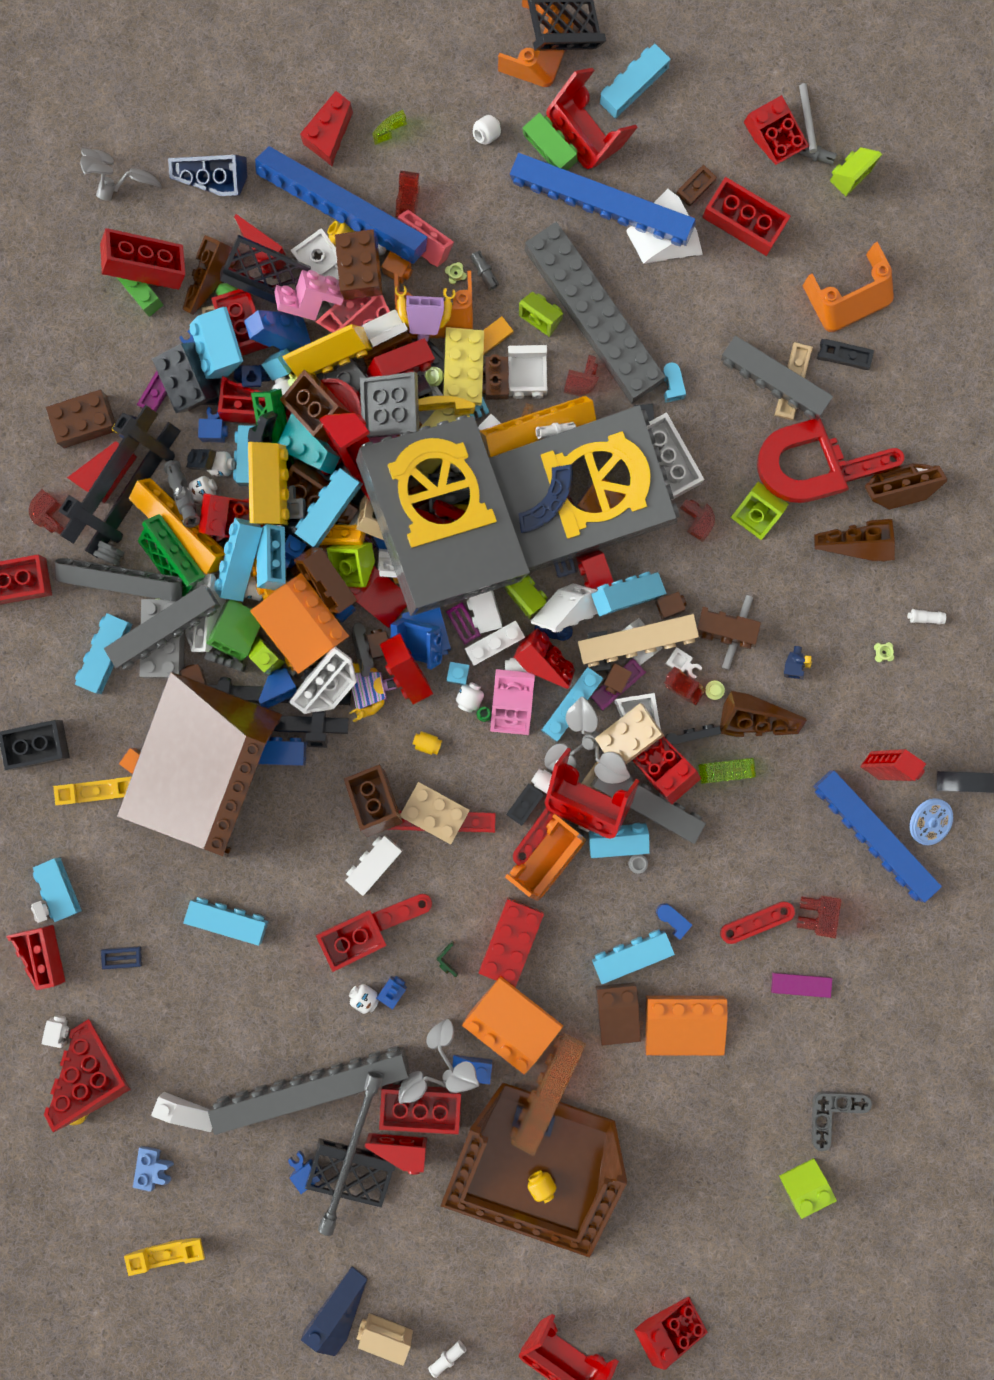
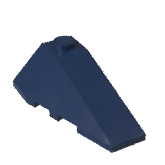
M240 155L168 158L170 179L219 196H240L248 177L247 158Z
M352 1266L305 1328L301 1341L317 1353L336 1356L348 1339L368 1278Z

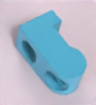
M668 363L663 369L664 381L668 389L664 394L665 403L681 400L686 396L679 366L676 363Z

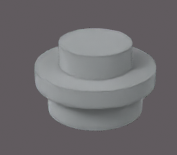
M641 854L633 855L630 857L628 865L632 872L640 874L647 869L648 861Z

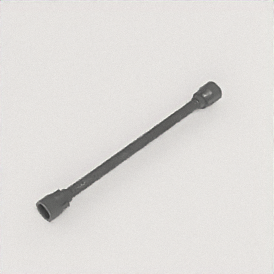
M369 1071L364 1087L365 1098L329 1209L324 1213L318 1227V1231L325 1236H331L334 1233L337 1220V1206L372 1097L378 1092L384 1076L377 1071Z

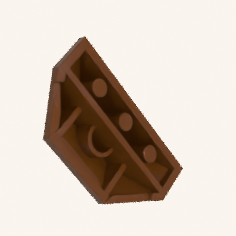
M911 463L875 474L869 483L865 485V489L873 502L890 510L927 500L947 482V477L938 465L930 466Z

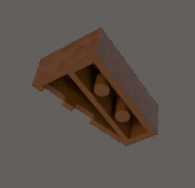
M312 547L294 559L300 573L303 574L330 612L340 613L357 601L328 559L324 550Z
M702 607L697 630L698 635H701V638L704 640L713 641V638L721 640L720 643L732 645L733 642L740 644L739 647L751 649V647H756L761 622L740 616L726 615L722 611H719V613L708 611L707 607Z

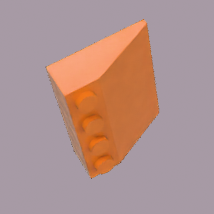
M302 573L250 610L297 674L301 673L349 637Z
M501 976L469 1012L462 1024L465 1029L524 1075L563 1028L560 1022Z
M646 995V1055L724 1056L727 1031V999L724 996Z

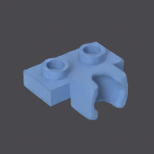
M141 1146L138 1151L133 1188L151 1192L154 1190L155 1184H168L172 1178L166 1175L164 1170L173 1166V1161L159 1160L160 1149Z

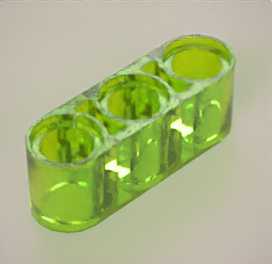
M754 758L698 764L701 784L756 777Z

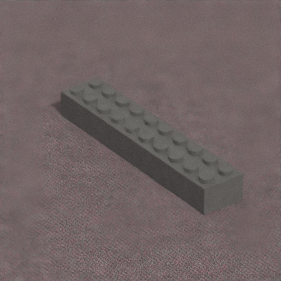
M557 221L526 241L524 251L631 404L661 385L665 375Z
M393 1046L387 1049L388 1052L380 1054V1051L370 1053L369 1057L365 1059L356 1057L351 1059L350 1063L344 1065L342 1062L331 1065V1068L327 1070L318 1068L313 1070L310 1075L305 1076L304 1073L295 1075L293 1080L286 1081L285 1079H280L269 1087L264 1084L255 1087V1091L252 1092L247 1090L237 1092L235 1097L222 1096L217 1099V1102L213 1103V1106L208 1111L213 1133L217 1135L365 1091V1080L369 1071H377L384 1076L381 1086L408 1079L411 1069L405 1048Z

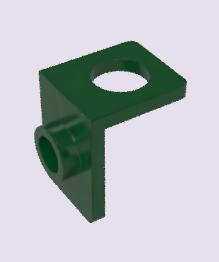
M451 941L438 955L436 960L440 963L439 967L446 974L450 972L454 977H457L458 972L442 958L454 945V942Z

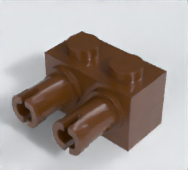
M497 354L485 357L483 375H486V382L482 383V394H486V400L509 399L508 357H500Z

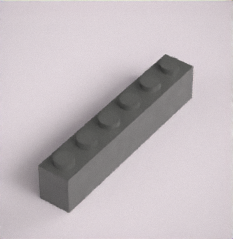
M736 335L722 354L721 360H723L725 366L730 369H737L740 371L739 374L746 379H753L760 388L769 389L776 398L787 400L789 406L794 409H801L804 411V415L810 419L815 418L818 420L833 398L831 394Z
M203 584L106 646L104 650L116 669L128 670L135 665V661L147 658L151 655L152 650L164 647L169 639L181 636L184 633L183 630L188 627L197 626L201 622L200 619L205 616L210 617L217 612L216 609L221 606L210 588Z
M595 776L591 786L613 798L618 790L628 791L635 778L630 776L629 779L623 782L611 784L603 782ZM643 783L641 786L638 785L630 808L695 844L706 823L701 821L702 817L694 812L688 814L684 811L685 807L676 802L674 805H671L661 793H658V795L651 792L652 788Z

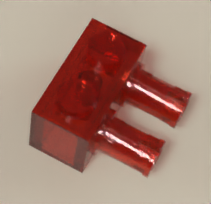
M801 896V901L807 902V904L800 903V909L814 910L819 915L816 919L799 915L798 921H802L804 924L797 923V928L814 930V933L818 936L836 939L842 899L827 896L814 899Z

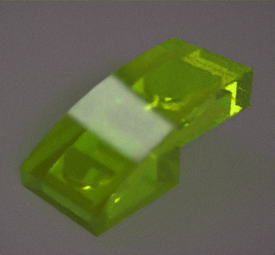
M403 109L386 118L374 130L372 136L375 145L392 139V130L407 125Z

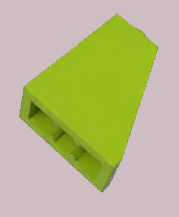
M259 636L255 638L248 656L264 673L271 675L273 671L280 669L285 661Z

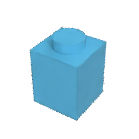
M287 348L270 355L262 364L272 381L288 375L292 371L283 359V356L289 353Z
M450 662L447 682L466 685L470 666Z

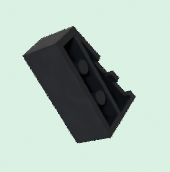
M462 472L448 473L446 485L465 480L464 474ZM440 473L428 474V479L438 487ZM469 487L429 498L430 513L435 514V510L432 508L435 500H441L453 506L470 501Z

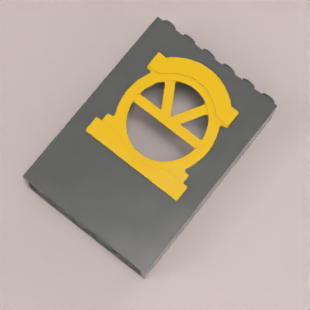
M640 405L489 458L530 573L678 523L679 511L676 503H671V499H674L670 484H665V481L668 480L664 465L659 466V462H662L658 447H653V444L656 443L652 428L647 429V426L650 425L646 410H641ZM596 451L612 453L613 456L598 472L592 453ZM584 455L602 512L589 513L573 506L567 498L562 509L552 520L536 530L521 533L518 513L533 508L545 498L551 484L552 467L573 464L574 461ZM622 459L626 463L631 477L629 486L601 481L619 460ZM604 490L624 493L626 496L617 506L610 509Z
M460 416L456 421H442L435 427L424 426L417 432L411 433V431L401 433L399 437H385L381 439V442L374 444L373 442H367L360 447L356 462L410 616L521 582L530 573L474 416ZM427 459H442L438 487L416 469L419 463ZM450 464H454L465 476V480L446 485ZM412 475L428 490L408 495L409 476ZM469 487L470 501L466 512L457 521L449 524L429 522L421 517L412 506V503Z

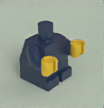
M794 646V651L789 653L785 662L784 677L804 680V671L802 669L811 668L812 657H803L801 646Z

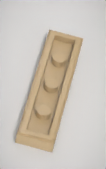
M794 342L787 368L805 378L813 347ZM783 398L778 399L774 416L793 421L796 409L789 406L787 400Z

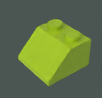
M862 147L856 152L852 151L845 158L846 162L843 165H837L832 171L833 176L830 182L847 196L874 169L882 153Z
M531 292L519 303V316L548 337L552 335L563 319L561 308L555 304L551 305L548 303L546 298L539 293Z
M758 481L731 518L762 540L789 504L773 495Z
M363 542V545H333L327 548L330 562L348 587L367 586L375 563L372 543Z
M527 575L521 582L506 586L505 591L530 620L547 603L546 600L548 598L542 590L537 591L533 586L535 582Z
M814 1158L779 1175L801 1219L837 1201Z

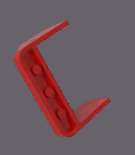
M593 68L574 71L546 112V116L551 120L553 128L556 131L560 130L565 137V141L568 144L571 143L578 152L577 159L586 169L598 166L620 150L638 128L635 124L619 128L617 131H611L605 136L585 110L590 95L584 84L595 71Z
M355 412L329 414L321 417L319 420L345 467L353 477L363 483L360 488L369 499L356 462L360 447L364 443L370 442L367 437L370 432L365 426L367 424L361 414L356 415Z
M567 748L554 765L545 799L546 808L550 812L605 838H614L619 832L633 803L640 780L635 779L628 791L618 790L613 798L578 782L580 777L578 770L567 764L571 749Z
M553 1314L538 1323L519 1353V1358L548 1380H611L619 1362L617 1359L606 1363L605 1359L598 1354L587 1357L556 1335L558 1330L553 1322L555 1318Z

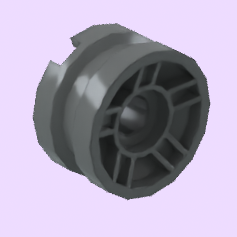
M99 541V548L94 551L93 555L119 567V560L124 556L125 552Z

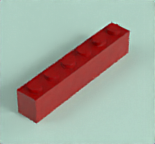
M906 749L871 751L860 767L878 780L915 781L924 774L925 770L923 768L926 763Z

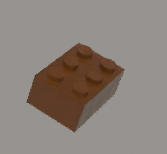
M374 229L335 234L339 287L344 300L383 295L378 239Z
M303 370L280 398L281 402L311 435L324 442H327L329 437L319 419L329 414L350 413L317 376L306 370Z
M101 389L46 407L56 442L62 448L115 432L112 431L114 423L116 424L107 395Z
M380 764L344 778L360 831L366 838L403 823L387 774Z

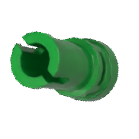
M483 706L477 710V718L481 722H487L491 719L492 712L488 707Z

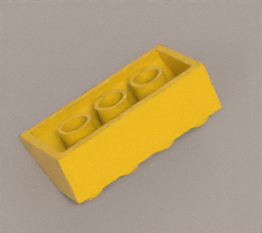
M351 324L284 355L283 359L297 378L303 370L316 376L321 372L326 374L333 371V367L336 365L344 366L351 362L350 359L354 357L358 359L368 354L367 351L371 350L372 347L364 327Z
M248 442L250 523L288 525L287 520L290 517L287 508V500L289 499L287 480L289 472L286 468L288 450L285 445Z

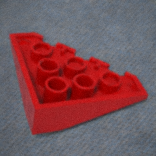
M89 1019L71 1030L68 1051L64 1050L60 1062L62 1070L59 1079L55 1078L50 1093L53 1095L50 1107L45 1109L44 1117L53 1133L131 1090Z

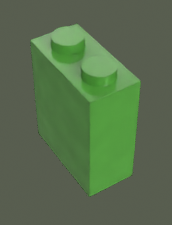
M228 599L220 611L206 644L240 661L246 658L260 628L259 622L250 612L253 608L242 605L240 601Z

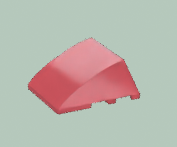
M383 295L349 300L343 299L342 305L335 304L316 323L333 333L351 324L362 326L390 312Z

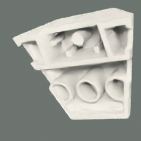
M669 189L654 202L689 216L680 198ZM633 226L626 230L643 264L703 255L695 227L687 246H676L671 243V240L665 238L663 240L657 239L652 233L647 231L646 233H641Z

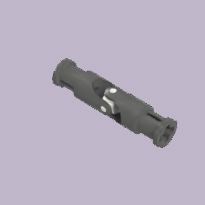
M170 460L164 464V471L168 474V483L170 488L173 489V496L178 511L183 516V525L185 527H195L200 523V517L196 514V506L188 488L185 475L180 470L181 464L177 460Z

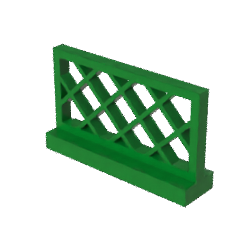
M160 514L143 521L142 526L144 529L138 539V543L161 574L178 577L177 574L182 579V597L192 592L197 582L204 579L205 575Z

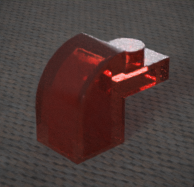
M400 170L399 192L396 199V217L406 210H410L416 215L420 192L419 173Z
M588 356L584 373L569 369L564 393L584 396L595 389L599 377L593 376L596 375L598 364L595 363V356Z
M41 489L29 505V516L32 522L39 527L44 526L51 533L61 534L64 530V527L52 517L61 504L48 492Z
M686 499L680 509L695 519L687 532L703 542L714 527V511L708 504L701 509L696 501Z
M675 666L667 674L664 682L667 689L695 706L706 691L699 682L687 677Z

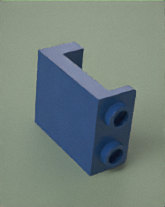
M400 618L391 624V638L400 633L414 660L427 663V669L431 670L441 664V627L405 618Z

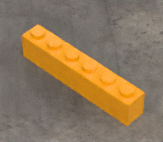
M582 396L480 430L488 456L493 457L542 440L536 436V427L549 426L556 422L559 424L574 422L576 427L596 421L593 400L587 396Z
M151 478L138 480L129 497L135 506L148 519L160 514L202 572L207 575L219 571L220 563L224 560L225 556L224 549L209 534L199 533V525L185 527L182 522L183 516L179 513L176 502Z

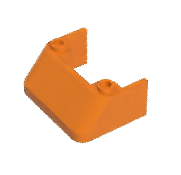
M522 0V7L529 9L528 0ZM535 5L536 11L543 14L544 10L539 5ZM555 5L550 6V9L558 15L560 10ZM546 13L545 16L549 17L548 22L552 25L554 19ZM563 13L561 14L560 18L568 24L570 20ZM556 23L554 28L559 33H563L564 29ZM546 27L544 29L543 34H546L548 32V29ZM524 48L520 51L518 59L499 53L498 71L542 87H549L555 80L565 50L534 51L533 48Z
M878 242L874 243L866 254L873 267L871 273L874 282L843 297L834 287H827L821 290L813 274H810L802 285L823 327L828 332H836L889 306L893 301L892 269Z
M467 271L468 290H459L455 293L450 320L443 328L439 329L437 335H429V338H445L446 327L473 329L471 271ZM394 273L395 288L396 286L398 287L397 291L399 294H403L404 292H400L398 273ZM407 292L406 295H404V298L406 299V296L412 295L409 292ZM395 293V308L398 313L397 300L399 296ZM407 327L408 330L406 331H408L411 339H417L418 334H411L409 327Z
M555 814L546 826L548 828L547 836L528 860L520 866L515 865L510 871L511 875L507 874L505 876L528 897L537 901L546 894L586 842V839Z

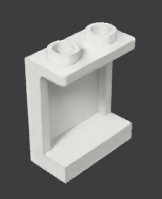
M547 345L508 346L509 396H513L514 399H522L524 396L540 399L547 395Z

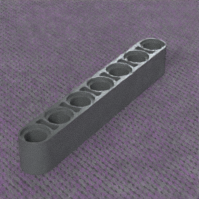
M68 558L55 560V579L58 582L168 601H178L182 598V579L180 577Z

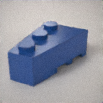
M258 310L244 320L249 338L268 347L274 346L279 348L280 351L287 348L290 353L311 343L303 317L285 312Z

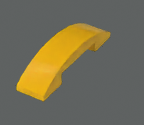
M430 396L418 399L419 411L453 408L455 416L474 414L475 403L454 396Z
M131 777L53 786L55 806L122 798L125 796Z
M189 1238L143 1248L126 1254L124 1259L128 1276L148 1272L149 1269L179 1262H185L186 1264L204 1260L205 1255L201 1238Z

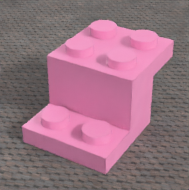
M312 270L301 271L295 290L289 286L276 285L274 291L278 311L314 321L317 318L322 301L342 305L344 299L340 292L339 280L333 276L325 277L319 275Z
M496 669L491 732L529 735L534 674Z

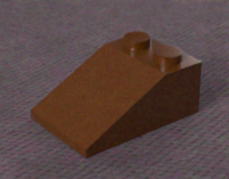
M631 982L595 986L601 1045L641 1042L636 984Z

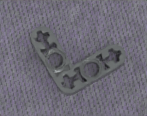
M817 1092L813 1097L811 1140L813 1146L818 1151H826L830 1148L832 1112L867 1113L872 1106L870 1098L862 1093ZM823 1096L827 1100V1103L823 1104V1109L827 1113L821 1111L822 1106L818 1103V1100H821ZM840 1097H845L847 1099L846 1106L838 1107L837 1100ZM862 1098L867 1102L862 1108L858 1104H852V1100L854 1102H861ZM825 1116L827 1123L824 1126H818V1117ZM816 1130L827 1131V1133L822 1132V1137L826 1140V1142L822 1143V1146L817 1142V1140H820L821 1134L816 1132Z

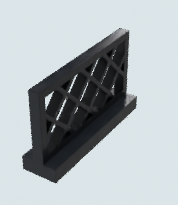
M528 0L536 41L533 42L534 51L597 49L606 42L605 33H600L593 0ZM567 4H570L575 9L573 15L566 9ZM583 4H588L589 14L581 8ZM535 5H539L544 10L542 15L536 11ZM551 5H555L560 10L558 15L550 9ZM546 13L554 19L552 25L544 18ZM562 13L570 20L568 24L560 18ZM577 13L585 19L583 24L575 18ZM541 23L548 29L546 34H541ZM556 23L564 29L563 33H559L554 28ZM572 23L580 29L578 33H575L570 28ZM587 23L593 27L594 33H591L585 27Z
M238 235L227 261L220 271V281L277 305L274 294L276 285L286 286L294 283L296 287V282H298L300 276L294 278L291 270L299 267L308 271L311 270V266ZM240 242L248 245L250 251L240 254L238 250ZM259 252L267 253L269 259L258 262L255 254ZM253 255L256 263L245 266L242 258ZM240 260L243 268L235 270L230 268V264L233 261ZM283 260L287 267L276 270L273 262ZM271 263L274 271L263 274L260 266ZM258 267L261 276L255 278L249 276L248 271ZM289 271L292 279L281 282L278 274ZM276 275L279 283L275 285L268 284L266 278Z
M319 1138L305 1189L333 1196L335 1190L331 1188L330 1183L339 1178L340 1172L336 1164L344 1161L349 1145ZM356 1148L352 1163H355V1165L351 1164L349 1172L353 1171L356 1180L348 1185L345 1183L340 1198L382 1208L392 1172L395 1171L396 1166L372 1151ZM320 1155L329 1157L331 1163L321 1168L318 1164ZM361 1165L366 1166L369 1172L359 1178L355 1169ZM333 1166L338 1175L327 1180L323 1172ZM380 1170L387 1171L386 1178L377 1182L374 1174ZM321 1173L325 1182L319 1186L311 1184L313 1177ZM372 1176L376 1184L365 1190L361 1181ZM359 1183L363 1192L358 1195L351 1194L349 1188ZM378 1188L381 1193L379 1201L370 1199L368 1193Z

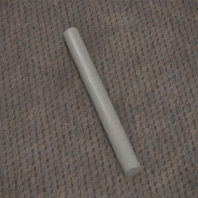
M802 83L799 85L809 151L810 153L817 152L808 89L807 84Z
M746 595L740 617L747 618L753 600L752 596ZM732 642V645H729L722 668L730 669L737 643Z

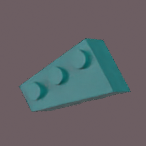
M291 413L278 444L285 445L289 455L332 475L340 456L327 442L313 437Z

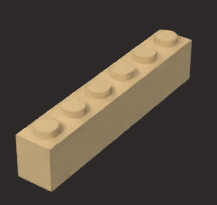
M694 614L578 641L583 664H588V667L600 665L599 661L607 659V663L619 660L618 656L626 655V658L638 656V651L645 650V654L657 651L656 647L664 646V649L676 647L675 643L683 641L684 645L694 643L695 638H698L699 635Z

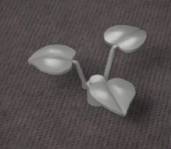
M82 148L81 150L83 156L81 157L80 164L84 175L90 173L101 174L96 196L102 200L111 201L113 192H118L121 184L129 176L138 182L154 185L162 189L160 182L155 176L137 168H130V172L127 171L115 185L113 179L105 177V174H113V169L107 165H113V158L100 150Z
M583 696L580 697L568 709L566 722L573 731H581L585 736L582 738V743L570 752L567 764L576 768V759L572 755L583 747L587 750L595 748L598 764L595 766L594 772L601 781L614 784L629 779L631 775L627 770L625 761L616 752H605L599 758L600 746L595 740L600 735L595 731L598 726V718L588 700ZM564 743L553 745L546 753L545 767L553 772L555 763L569 747Z
M449 1019L435 1025L428 1033L426 1040L429 1048H438L439 1053L449 1070L443 1073V1081L428 1076L423 1077L421 1071L412 1072L409 1074L408 1079L403 1080L398 1094L400 1104L419 1100L427 1089L426 1081L440 1084L443 1087L446 1086L453 1093L479 1087L473 1064L466 1061L453 1068L442 1050V1046H448L454 1037V1026Z

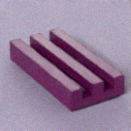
M463 602L446 611L464 645L481 636L478 629L474 627L473 620ZM459 608H461L464 612L466 618L468 619L470 625L476 633L475 635L472 636L470 630L468 629L466 623L464 622L462 616L458 611ZM452 612H455L469 638L465 639L451 614Z

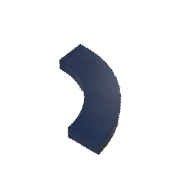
M572 464L552 467L551 484L545 498L533 508L518 513L521 533L530 532L544 526L562 509L571 490L573 478Z

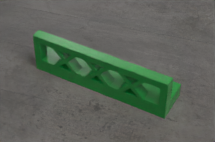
M282 389L251 393L256 424L262 414L270 411L278 414L272 433L273 443H278L287 424L285 407L280 400L283 396ZM259 397H265V408L260 405ZM288 454V461L292 465L294 464L293 456Z

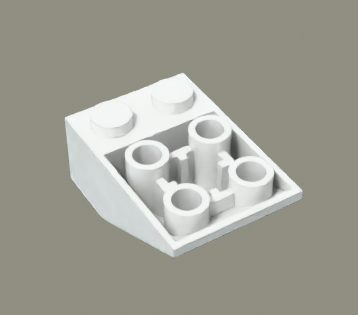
M574 583L560 588L535 615L531 623L540 626V628L550 629L552 632H560L567 626L577 625L581 620L591 619L594 617L593 615L598 614L591 594L598 590Z

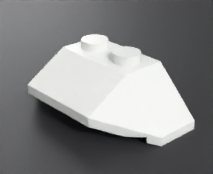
M204 574V579L197 582L193 589L195 590L203 584L208 586L221 607L216 609L217 612L210 617L205 616L200 619L201 622L197 626L185 629L192 652H209L212 649V646L206 643L226 602V599L220 598L215 592L216 577L214 574Z
M334 647L307 676L289 703L304 714L334 709L357 682L352 659L337 647Z

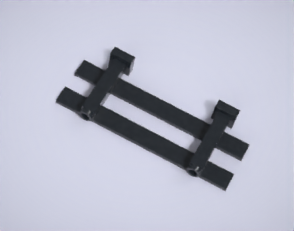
M147 405L143 407L136 420L122 413L112 429L123 435L124 438L82 502L68 495L58 512L70 519L60 536L74 544L86 525L95 529L97 532L85 548V551L91 555L94 554V551L98 550L99 541L108 544L110 539L116 543L120 542L123 538V533L118 531L117 528L134 504L129 497L136 482L151 478L162 459L166 462L174 460L175 453L170 450V447L181 430L168 422L158 438L155 439L147 431L158 416V413ZM140 443L149 449V452L104 521H102L93 514Z
M221 677L218 680V685H208L250 702H259L264 688L263 686H235L231 684V679L228 677ZM351 690L337 705H350ZM291 698L284 700L280 703H289ZM326 710L313 712L312 717L282 716L274 731L305 732L307 747L327 748L328 739L326 733L348 734L349 718L326 717Z

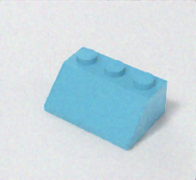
M221 307L204 313L192 321L190 333L193 335L195 349L199 355L201 369L205 374V378H222V376L227 378L243 362L227 307Z

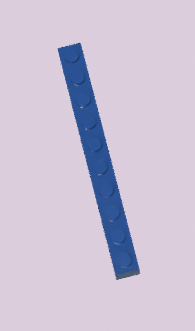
M268 146L255 159L257 175L336 219L338 222H345L354 231L374 229L378 244L402 259L414 264L426 251V235L272 147Z
M518 153L510 172L513 183L519 187H530L535 193H546L551 199H562L566 204L573 207L578 205L583 207L582 209L588 213H593L594 211L599 213L604 219L610 220L612 218L623 226L631 225L641 233H646L647 231L652 233L657 239L663 240L665 238L671 240V243L676 246H687L696 225L695 218L521 153Z

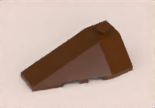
M204 236L196 259L200 260L197 269H193L191 275L193 276L194 284L188 287L183 305L184 311L194 315L222 282L220 281V271L222 266L225 265L232 247L209 236ZM238 260L231 262L230 268L233 269Z
M299 459L288 471V491L289 486H295L296 499H305L307 511L309 506L313 502L316 503L320 498L318 494L324 486L327 487L330 482L315 469ZM350 502L337 522L349 525L359 508Z
M871 520L866 522L867 526L857 528L856 525H850L849 529L843 532L834 529L814 534L815 549L871 561L885 562L895 560L893 520Z
M731 691L723 705L720 730L721 734L734 737H744V733L755 732L756 736H762V733L772 731L774 735L799 734L807 720L800 715L750 694Z

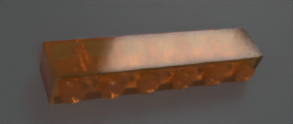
M566 1033L557 1036L553 1045L556 1048L553 1054L550 1053L545 1061L547 1067L544 1073L540 1072L536 1080L538 1086L535 1091H531L527 1101L530 1103L527 1109H523L518 1120L521 1122L518 1128H514L510 1135L512 1140L510 1144L533 1156L540 1145L586 1046L582 1041Z

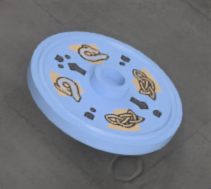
M937 798L926 800L920 804L910 820V833L913 839L922 845H933L941 841L948 834L953 823V811L950 805Z

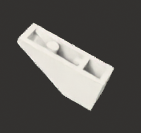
M163 1092L158 1097L151 1116L171 1124L207 1132L212 1131L208 1114L209 1109Z

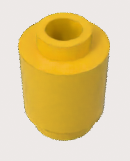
M421 731L420 734L416 733L412 744L416 745L415 750L430 755H437L442 740L438 739L437 736Z

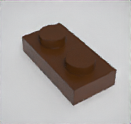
M702 165L677 190L676 194L690 207L716 181L717 177L705 165Z

